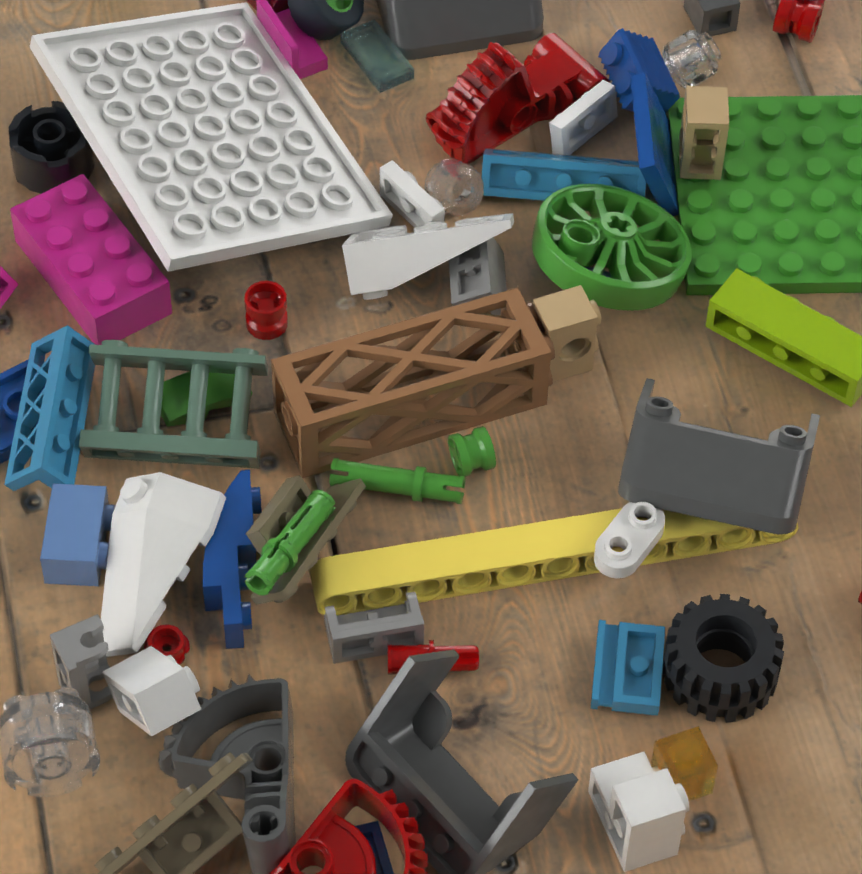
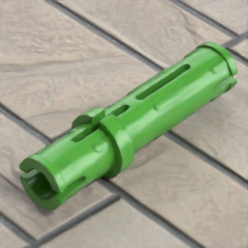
M333 458L331 464L332 470L345 471L349 475L330 474V486L361 479L366 486L365 490L412 496V501L422 502L423 498L455 502L456 504H462L463 492L446 490L447 486L465 488L466 478L463 475L427 472L426 467L419 466L415 470L340 460L339 458Z
M323 490L312 491L306 502L290 519L276 538L269 539L263 546L262 556L244 577L247 578L245 584L252 592L258 595H267L283 573L290 572L298 562L300 551L335 510V501L331 495Z

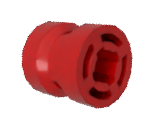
M781 0L775 15L773 31L783 35L790 32L796 34L799 40L811 43L820 23L823 6L812 2L805 5L799 3L798 0Z
M259 281L248 287L244 296L246 328L248 332L261 340H272L280 337L288 327V314L286 311L287 294L284 288L273 281Z

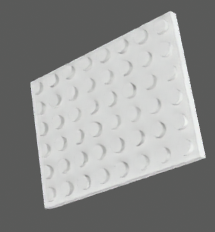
M247 2L32 35L31 51L168 272L384 228L390 225L393 214Z

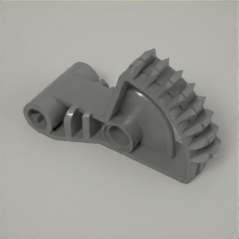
M249 674L244 684L237 685L230 679L229 689L223 692L213 687L212 698L209 700L198 696L197 700L201 710L173 725V735L165 736L164 750L159 751L158 762L164 774L177 779L179 788L185 789L193 783L199 789L213 777L208 770L226 754L231 752L236 758L242 753H248L253 761L216 792L220 796L245 800V816L241 826L252 874H269L281 863L296 844L293 709L286 680L277 678L255 681ZM282 711V718L252 722L233 731L217 746L210 761L192 758L200 746L224 726L249 715Z

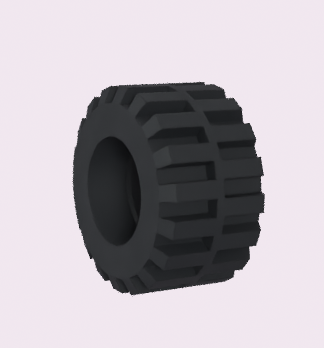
M720 594L718 600H713L711 595L703 596L700 599L699 605L691 601L684 606L683 614L677 612L672 620V626L668 630L662 674H665L664 683L667 690H674V701L678 705L688 704V713L694 716L699 712L706 714L705 720L712 722L716 721V717H724L725 723L736 722V717L739 714L744 719H747L754 715L756 707L762 710L768 704L769 697L774 695L784 656V651L782 650L784 639L782 633H777L778 624L775 619L765 618L767 610L757 605L753 608L749 606L750 600L741 596L739 601L730 600V594ZM712 649L728 650L738 655L745 663L736 667H721L707 661L701 653Z

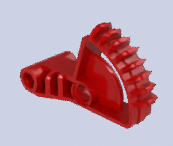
M549 33L542 37L535 45L532 55L526 57L524 65L498 42H490L488 48L483 53L478 52L477 58L471 64H467V69L462 75L456 76L458 80L454 86L447 89L449 94L446 99L440 102L442 109L435 114L434 118L437 122L432 125L431 131L435 135L436 142L443 147L444 152L452 159H456L462 166H467L482 157L485 148L495 149L536 122L554 119L559 113L566 110L581 98L585 92L591 90L602 80L609 83L610 80L556 33Z
M352 778L343 784L281 863L269 874H305L301 871L309 866L322 868L316 874H376V861L371 845L357 827L344 819L353 807H359L372 815L390 832L403 856L405 864L404 874H428L425 871L426 867H428V856L423 851L425 849V840L422 834H418V822L415 820V817H409V808L405 802L396 804L397 797L393 789L379 794L362 781Z

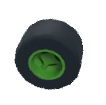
M288 0L291 16L297 26L308 36L318 40H331L357 24L364 12V0Z

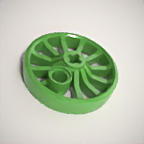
M578 184L555 191L540 206L533 228L532 251L539 267L548 278L563 290L581 285L589 301L595 300L598 306L604 308L634 311L649 309L663 304L676 293L691 262L692 250L690 241L678 221L664 208L650 199L615 186ZM596 264L593 271L586 268L588 266ZM606 268L609 269L611 278L603 276Z

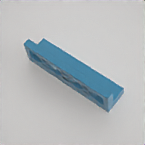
M485 148L483 154L480 195L545 200L555 191L568 186L604 184L623 188L645 197L646 181L639 169V161Z
M68 325L35 341L31 345L4 483L6 487L13 491L37 480L52 488L53 483L73 485L75 483L80 455V431L85 427L95 365L89 354V345L94 343ZM52 351L49 357L44 362L46 353ZM45 386V388L43 389V391L41 392V394L38 396L39 392H40V391L42 390V388ZM37 421H38V424L36 425V427L34 428V430L31 432V429L34 427V425H35V424L37 423ZM32 456L30 466L24 469L25 464Z

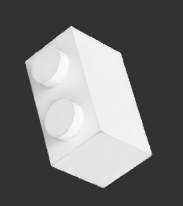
M152 646L102 672L119 712L150 736L201 710L195 693L200 691V687L191 669L188 666H180L171 655L165 656Z

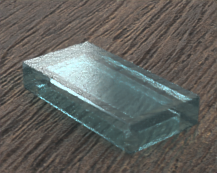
M375 19L341 33V44L379 93L414 79V68L392 43Z

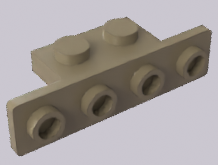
M300 475L285 480L246 533L260 556H262L263 546L269 539L276 538L281 533L286 524L312 493ZM361 479L330 486L326 490L335 501V510L300 551L298 562L290 572L283 573L267 595L252 593L251 598L256 605L271 601L281 603L296 593L298 589L297 584L306 571L317 563L318 554L325 544L335 537L338 532L337 527L343 518L356 507V500L366 487Z
M231 752L222 757L208 770L213 777L199 789L192 783L170 801L175 809L160 821L154 815L132 833L137 839L134 844L124 852L117 846L95 864L96 868L100 871L98 874H118L138 856L153 874H194L243 833L242 822L216 791L253 761L248 753H242L235 758Z

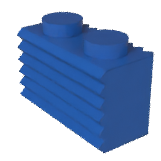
M622 28L612 36L599 52L598 58H601V63L604 64L603 69L607 70L606 75H609V80L615 86L616 97L620 98L619 103L622 104V109L634 112L630 79H632L633 75L643 72L646 73L665 114L680 98L678 89L653 37L648 39L647 36L642 37L641 34L636 35V32L630 33V30L624 31V28Z

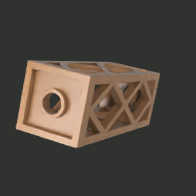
M517 287L271 359L274 413L302 478L332 470L333 458L359 462L547 405L548 387L553 384L550 362L555 358V350L551 338L547 334L542 335L538 327V316L532 303L525 302ZM501 308V315L483 314ZM454 325L480 329L448 352L430 350ZM500 333L499 339L489 341ZM413 334L397 346L377 345ZM347 356L374 360V362L343 383L323 381ZM397 364L391 371L383 373L393 365ZM305 366L304 368H302L301 370H299L297 373H296L295 370H294L295 368H299V367ZM430 375L427 380L391 390L397 384ZM480 382L497 383L474 408L449 404ZM438 393L428 401L425 400L429 395ZM325 406L320 412H313V409ZM372 414L391 416L368 440L342 436ZM426 419L442 420L436 423L412 429ZM330 425L322 432H319L323 427ZM319 451L335 452L319 458Z

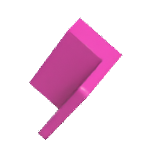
M256 0L257 18L299 79L328 69L327 56L316 40L308 36L297 26L289 9L275 13L267 0Z

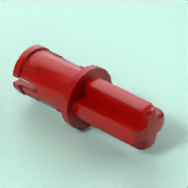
M429 640V644L418 645L387 644L388 675L397 674L411 655L453 649L460 656L450 671H475L479 668V649L475 645L434 646V640Z

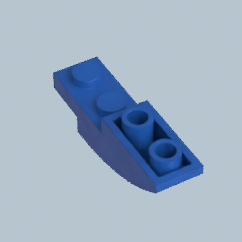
M241 470L224 494L226 501L214 534L205 547L203 560L205 611L223 610L226 649L244 648L243 630L252 629L250 601L241 602L240 592L249 590L245 584L247 578L244 577L248 570L256 563L257 550L246 533L254 524L253 514L262 513L260 487H251L250 470Z

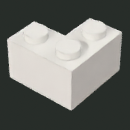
M645 752L591 768L588 792L623 871L627 872L678 855L681 835L685 834L684 819L686 812L689 811V801L685 789L680 783L674 784L668 769L660 770L657 766L651 767Z

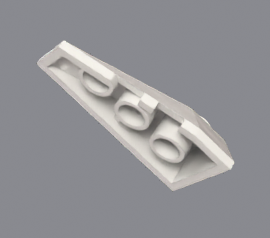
M162 472L126 478L112 514L101 621L104 626V642L108 643L109 649L106 653L107 657L133 654L139 651L166 609L163 598L176 580L183 582L191 570L186 563L197 545L206 547L213 536L226 501V497L222 492Z

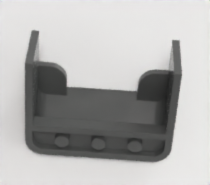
M376 0L391 51L397 57L405 60L488 48L490 42H498L501 46L529 42L537 39L543 31L544 15L542 0Z
M646 378L636 406L618 486L619 495L632 503L648 502L655 508L773 534L793 532L797 525L820 415L811 414L808 432L798 426L784 425L780 429L773 430L769 434L768 440L680 422V410L673 406V402L667 398L652 397L655 380Z
M454 649L411 655L407 658L349 744L345 756L347 770L352 778L362 781L379 794L393 789L397 797L396 804L405 802L409 808V817H415V820L418 822V834H422L424 837L425 849L423 851L428 856V862L439 874H487L541 833L579 779L573 773L529 782L522 792L510 794L498 806L441 745L451 729L452 713L447 702L436 690L460 655Z

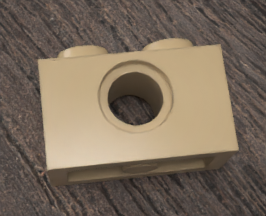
M581 285L533 299L532 305L538 316V327L542 335L547 334L551 338L555 350V358L550 362L553 382L593 370L594 352L598 351L599 348L596 336L597 325L601 324V314L595 300L589 301Z

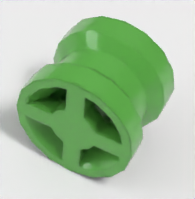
M484 426L474 428L469 435L462 436L459 433L449 435L448 447L450 457L458 476H470L472 471L478 468L487 471L496 467L493 443Z

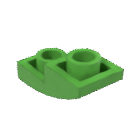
M191 371L164 381L161 416L167 427L186 424ZM209 372L205 419L212 409L232 406L235 374Z

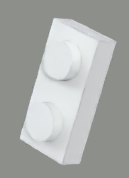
M602 80L549 122L553 154L571 155L618 117L614 85Z
M393 160L380 167V196L414 228L425 225L428 222L441 221V223H444L445 209L443 204L436 196H430L419 186L412 173L401 169Z

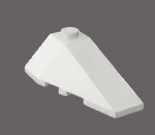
M513 213L466 218L456 221V227L447 228V223H441V221L428 222L425 225L415 227L412 233H407L406 225L351 234L342 245L351 295L362 294L365 300L385 297L388 295L387 290L393 289L512 228L514 224Z

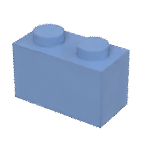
M52 484L40 557L45 584L99 587L101 569H106L109 542H106L107 531L111 530L112 514L116 506L109 504L106 486Z

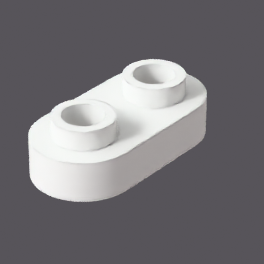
M648 502L627 503L596 541L594 551L596 568L602 574L611 578H625L633 574L663 535L665 525L663 510L655 508ZM636 517H645L648 520L642 521ZM621 547L624 551L616 552L611 548Z

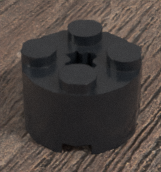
M51 101L52 107H41L33 110L32 105L15 115L9 126V146L16 180L33 192L44 193L81 174H84L89 179L94 170V152L67 107L60 101Z

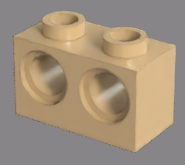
M686 86L679 136L680 178L721 180L729 130L728 87Z

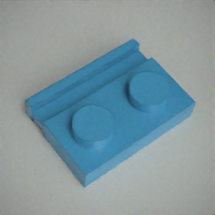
M599 620L590 709H598V706L612 707L611 711L658 716L665 627L619 622V625L605 624L606 620Z

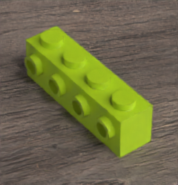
M738 268L735 269L709 300L705 327L850 407L862 395L861 335L839 324L833 318L822 315L802 304L795 297L785 295L765 284L758 277L750 276Z

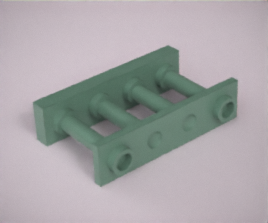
M104 340L102 345H89V354L94 365L104 366L98 425H94L93 430L81 429L79 448L85 458L260 469L261 450L257 440H251V436L247 435L252 375L268 376V364L265 355H259L258 351L249 348L233 349L232 353L128 347L126 342L120 340ZM121 367L148 368L142 427L137 429V433L119 432L120 429L116 427ZM165 370L191 371L186 430L181 431V436L163 435V430L159 429ZM209 372L235 374L230 433L225 434V438L207 437V433L203 432Z

